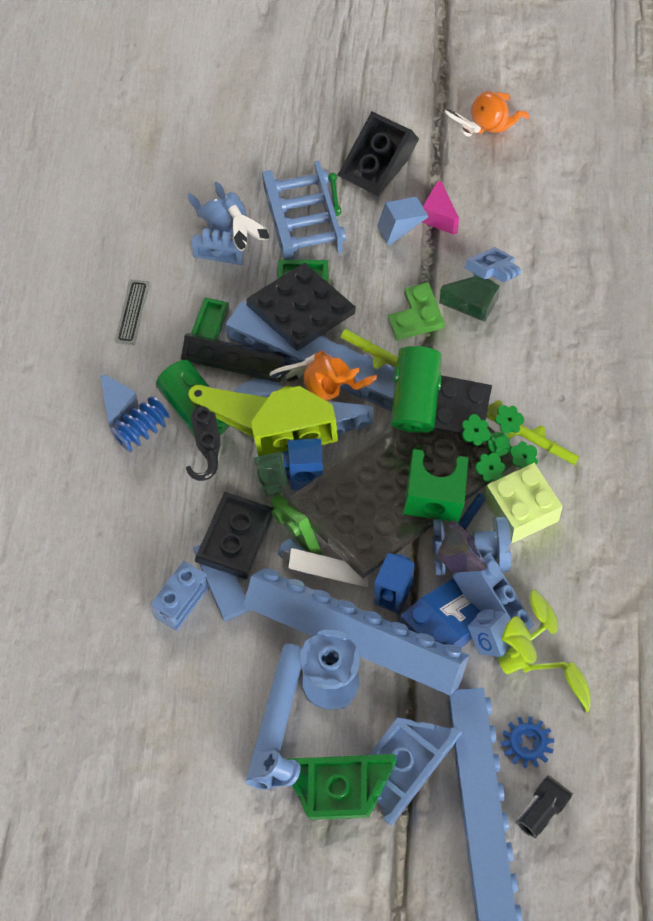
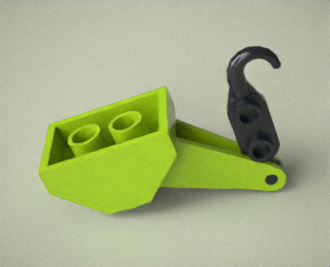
M195 385L189 390L191 404L196 407L191 414L196 445L208 464L207 470L203 473H195L191 466L186 467L188 475L194 480H208L218 470L221 438L216 418L254 438L259 459L283 454V451H289L288 440L321 438V445L338 442L333 405L300 386L282 387L278 391L272 392L269 397L202 385Z

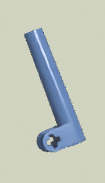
M284 644L245 779L247 785L257 789L269 790L276 787H289L296 782L300 774V764L296 760H287L281 757L280 754L301 669L302 647L298 645Z

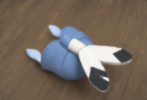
M215 182V191L221 199L208 201L202 207L194 195L188 194L189 202L195 207L197 216L207 222V227L212 233L214 229L220 230V236L222 237L224 231L229 232L230 237L233 236L234 244L238 250H244L247 244V233L259 240L265 241L269 239L270 236L267 230L247 217L246 208L239 196L234 192L225 195L220 183Z

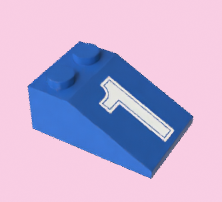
M453 578L420 598L400 616V623L406 625L408 630L415 633L428 634L435 639L434 641L444 645H454L461 649L472 639L468 625L481 611L466 599Z

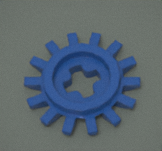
M529 716L528 723H523L522 717H518V726H515L512 722L508 723L512 730L511 733L503 730L502 734L509 738V741H501V746L510 747L504 754L505 756L516 755L512 761L513 764H516L520 758L523 759V768H527L528 760L532 761L535 768L539 767L537 758L546 763L549 759L544 755V752L553 754L554 749L547 747V744L555 742L554 738H546L551 729L547 728L543 731L541 726L544 722L541 720L537 725L532 724L533 717ZM526 735L528 739L532 737L535 739L533 743L534 749L530 750L528 747L522 748L520 746L523 742L522 736Z

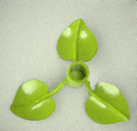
M536 589L530 591L529 601L534 614L541 621L540 627L530 635L527 626L518 616L511 618L506 624L501 640L512 647L502 657L497 656L499 665L507 675L523 669L526 673L530 670L562 668L569 686L585 708V713L590 710L591 704L589 684L581 669L573 661L568 664L566 662L532 664L537 660V653L532 640L545 631L546 628L551 634H555L558 631V620L553 608Z

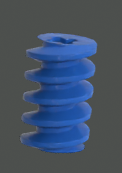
M150 396L147 399L148 403H140L139 409H132L131 416L125 414L122 417L123 422L117 420L114 423V428H110L118 443L130 453L133 451L131 442L140 446V436L148 440L150 437L147 431L150 430L157 434L156 424L158 423L165 428L164 418H170L166 408L154 396Z

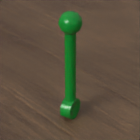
M330 173L328 180L331 182L333 208L336 216H340L342 209L338 206L337 175Z

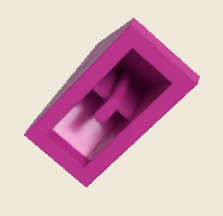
M442 181L436 182L423 205L429 217L421 223L453 235L457 234L459 217Z

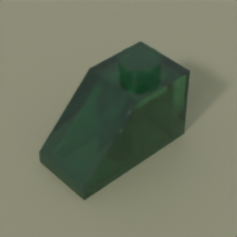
M479 276L442 285L440 289L439 303L486 322L498 300L500 285L490 279H483Z

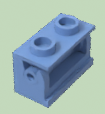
M183 560L150 604L154 618L178 631L209 589L205 579L207 574Z

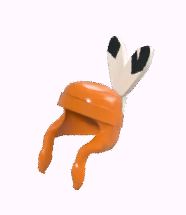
M485 91L475 98L471 108L474 122H470L450 109L445 110L448 116L462 124L460 131L469 137L473 132L482 134L484 131L492 133L504 132L512 127L520 117L525 119L530 117L525 110L516 111L512 116L508 117L509 110L505 100H510V95L508 93Z
M323 350L306 358V361L284 366L270 373V377L273 378L286 376L288 382L299 379L304 374L306 389L325 401L337 397L342 384H348L354 390H358L364 386H369L377 379V375H373L357 382L355 375L359 372V367L350 370L343 360L331 358L332 356L326 355Z

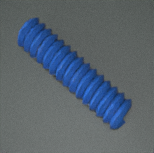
M478 493L460 518L457 525L461 530H466L467 526H469L468 524L472 522L471 520H473L478 510L483 506L485 502L484 494Z

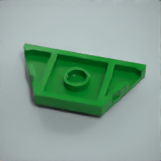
M395 754L287 759L296 760L300 764L299 777L292 786L309 820L369 818L397 762Z

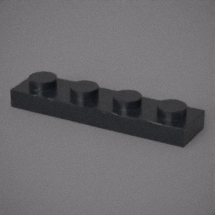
M190 333L184 336L181 360H189L193 363L279 383L283 377L273 378L270 377V373L275 369L284 367L287 357Z

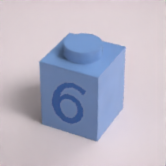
M485 609L479 612L477 617L468 625L479 655L502 657L511 647V645L501 640L503 631L509 621L506 611Z

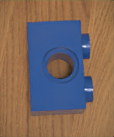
M321 438L288 440L289 451H283L285 480L291 481V490L323 488Z
M387 554L375 580L374 605L397 614L401 613L413 586L415 563L411 562L408 557L401 554Z

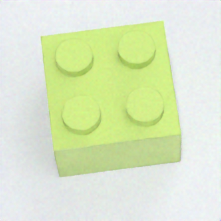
M535 463L486 486L485 502L494 517H506L508 519L511 543L559 521L563 506Z

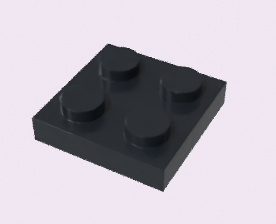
M441 375V387L438 390L434 430L462 435L464 431L462 422L468 420L469 416L476 414L481 420L486 421L492 385Z

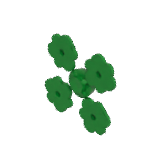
M501 405L498 407V415L495 417V422L500 425L501 432H495L492 435L487 429L488 422L481 420L476 414L469 416L468 420L462 422V428L464 429L462 437L465 441L473 442L476 446L480 445L482 441H487V449L491 454L481 455L480 462L475 466L476 472L482 475L485 482L491 480L494 482L503 478L502 472L505 470V465L500 462V456L508 452L513 458L512 464L515 467L522 469L533 463L538 464L535 446H527L526 442L521 441L518 443V446L514 445L510 448V440L505 434L519 432L520 425L524 423L523 415L518 413L515 406Z

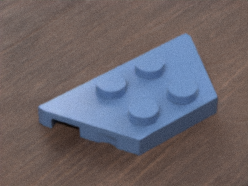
M397 717L369 755L395 754L397 757V762L378 798L386 823L392 826L462 735L458 729Z

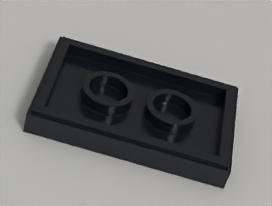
M224 491L195 556V562L247 580L273 520L272 511L274 508Z

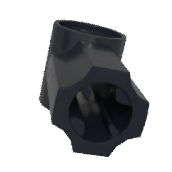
M548 775L533 794L534 798L518 816L515 823L525 834L536 839L555 814L558 815L573 796V793Z

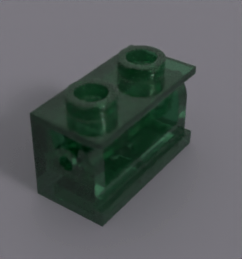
M276 452L253 458L252 465L253 467L256 466L258 480L263 486L260 487L258 492H265L266 496L282 493L283 488L288 485L282 453Z

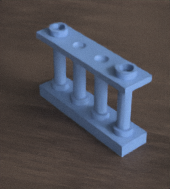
M314 161L315 174L279 181V179L274 180L272 170L262 172L263 188L283 260H294V252L298 251V248L332 241L335 242L337 252H343L342 242L346 241L344 227H339L326 185L329 184L326 169L322 170L319 161ZM317 184L320 192L287 200L279 198V194L283 190ZM323 203L325 209L323 213L293 219L285 218L284 215L288 209ZM329 222L331 232L301 238L291 237L289 233L294 228Z

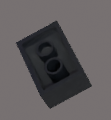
M371 111L337 176L379 196L409 160L419 138L413 130Z

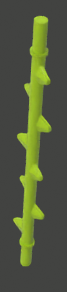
M346 328L344 329L340 338L362 349L364 353L367 352L373 355L374 369L377 370L386 364L396 368L397 356L371 343V340H366ZM497 400L488 405L486 418L495 422V417L498 415L497 409L502 405V401ZM520 425L519 432L505 434L509 440L519 435L547 450L549 454L552 453L574 466L580 457L556 444V441L553 442L547 439L545 427L542 425L532 430Z

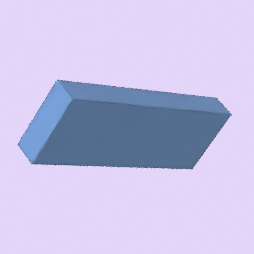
M200 545L193 547L195 555L197 554ZM200 564L202 571L207 574L205 577L224 622L250 612V609L243 607L245 596L236 576Z

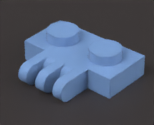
M204 228L202 236L194 234L191 242L194 257L242 265L244 251L236 248L234 241L230 239L229 232L224 231L221 237L220 230L214 229L213 235H211L210 229Z
M496 247L467 259L465 269L481 279L492 276L501 282H506L521 274L520 267L513 264L515 258Z

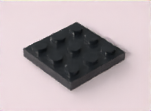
M305 262L249 296L246 300V305L297 351L354 315L356 311L355 305Z

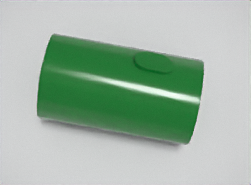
M407 346L399 349L393 377L395 386L390 423L392 427L408 432H430L434 430L438 390L441 387L440 368L442 354L439 351L422 346Z
M181 360L168 366L159 375L156 381V388L195 438L191 414L196 407L191 404L189 390L195 385L210 386L189 360ZM216 418L221 436L230 425Z

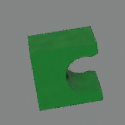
M413 449L408 468L403 514L459 523L465 503L468 457L458 456L452 475L436 477L425 470L423 466V451Z

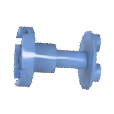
M494 517L493 531L473 532L470 538L447 539L444 536L442 519L433 520L434 536H432L433 553H436L435 575H445V555L473 554L475 560L488 553H491L502 572H510L511 552H509V544H511L509 523L506 517Z
M322 630L317 632V635L307 639L301 650V669L304 673L302 687L306 699L315 706L325 710L348 707L356 697L359 689L358 669L360 667V652L352 638L346 633L338 630Z

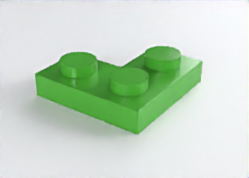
M429 282L404 288V295L410 309L388 315V322L396 341L443 329L445 325Z

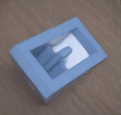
M417 197L385 202L377 227L387 245L390 246L429 216Z
M101 375L109 427L114 428V423L117 420L123 422L122 417L125 414L131 416V410L137 408L139 404L135 391L107 375Z

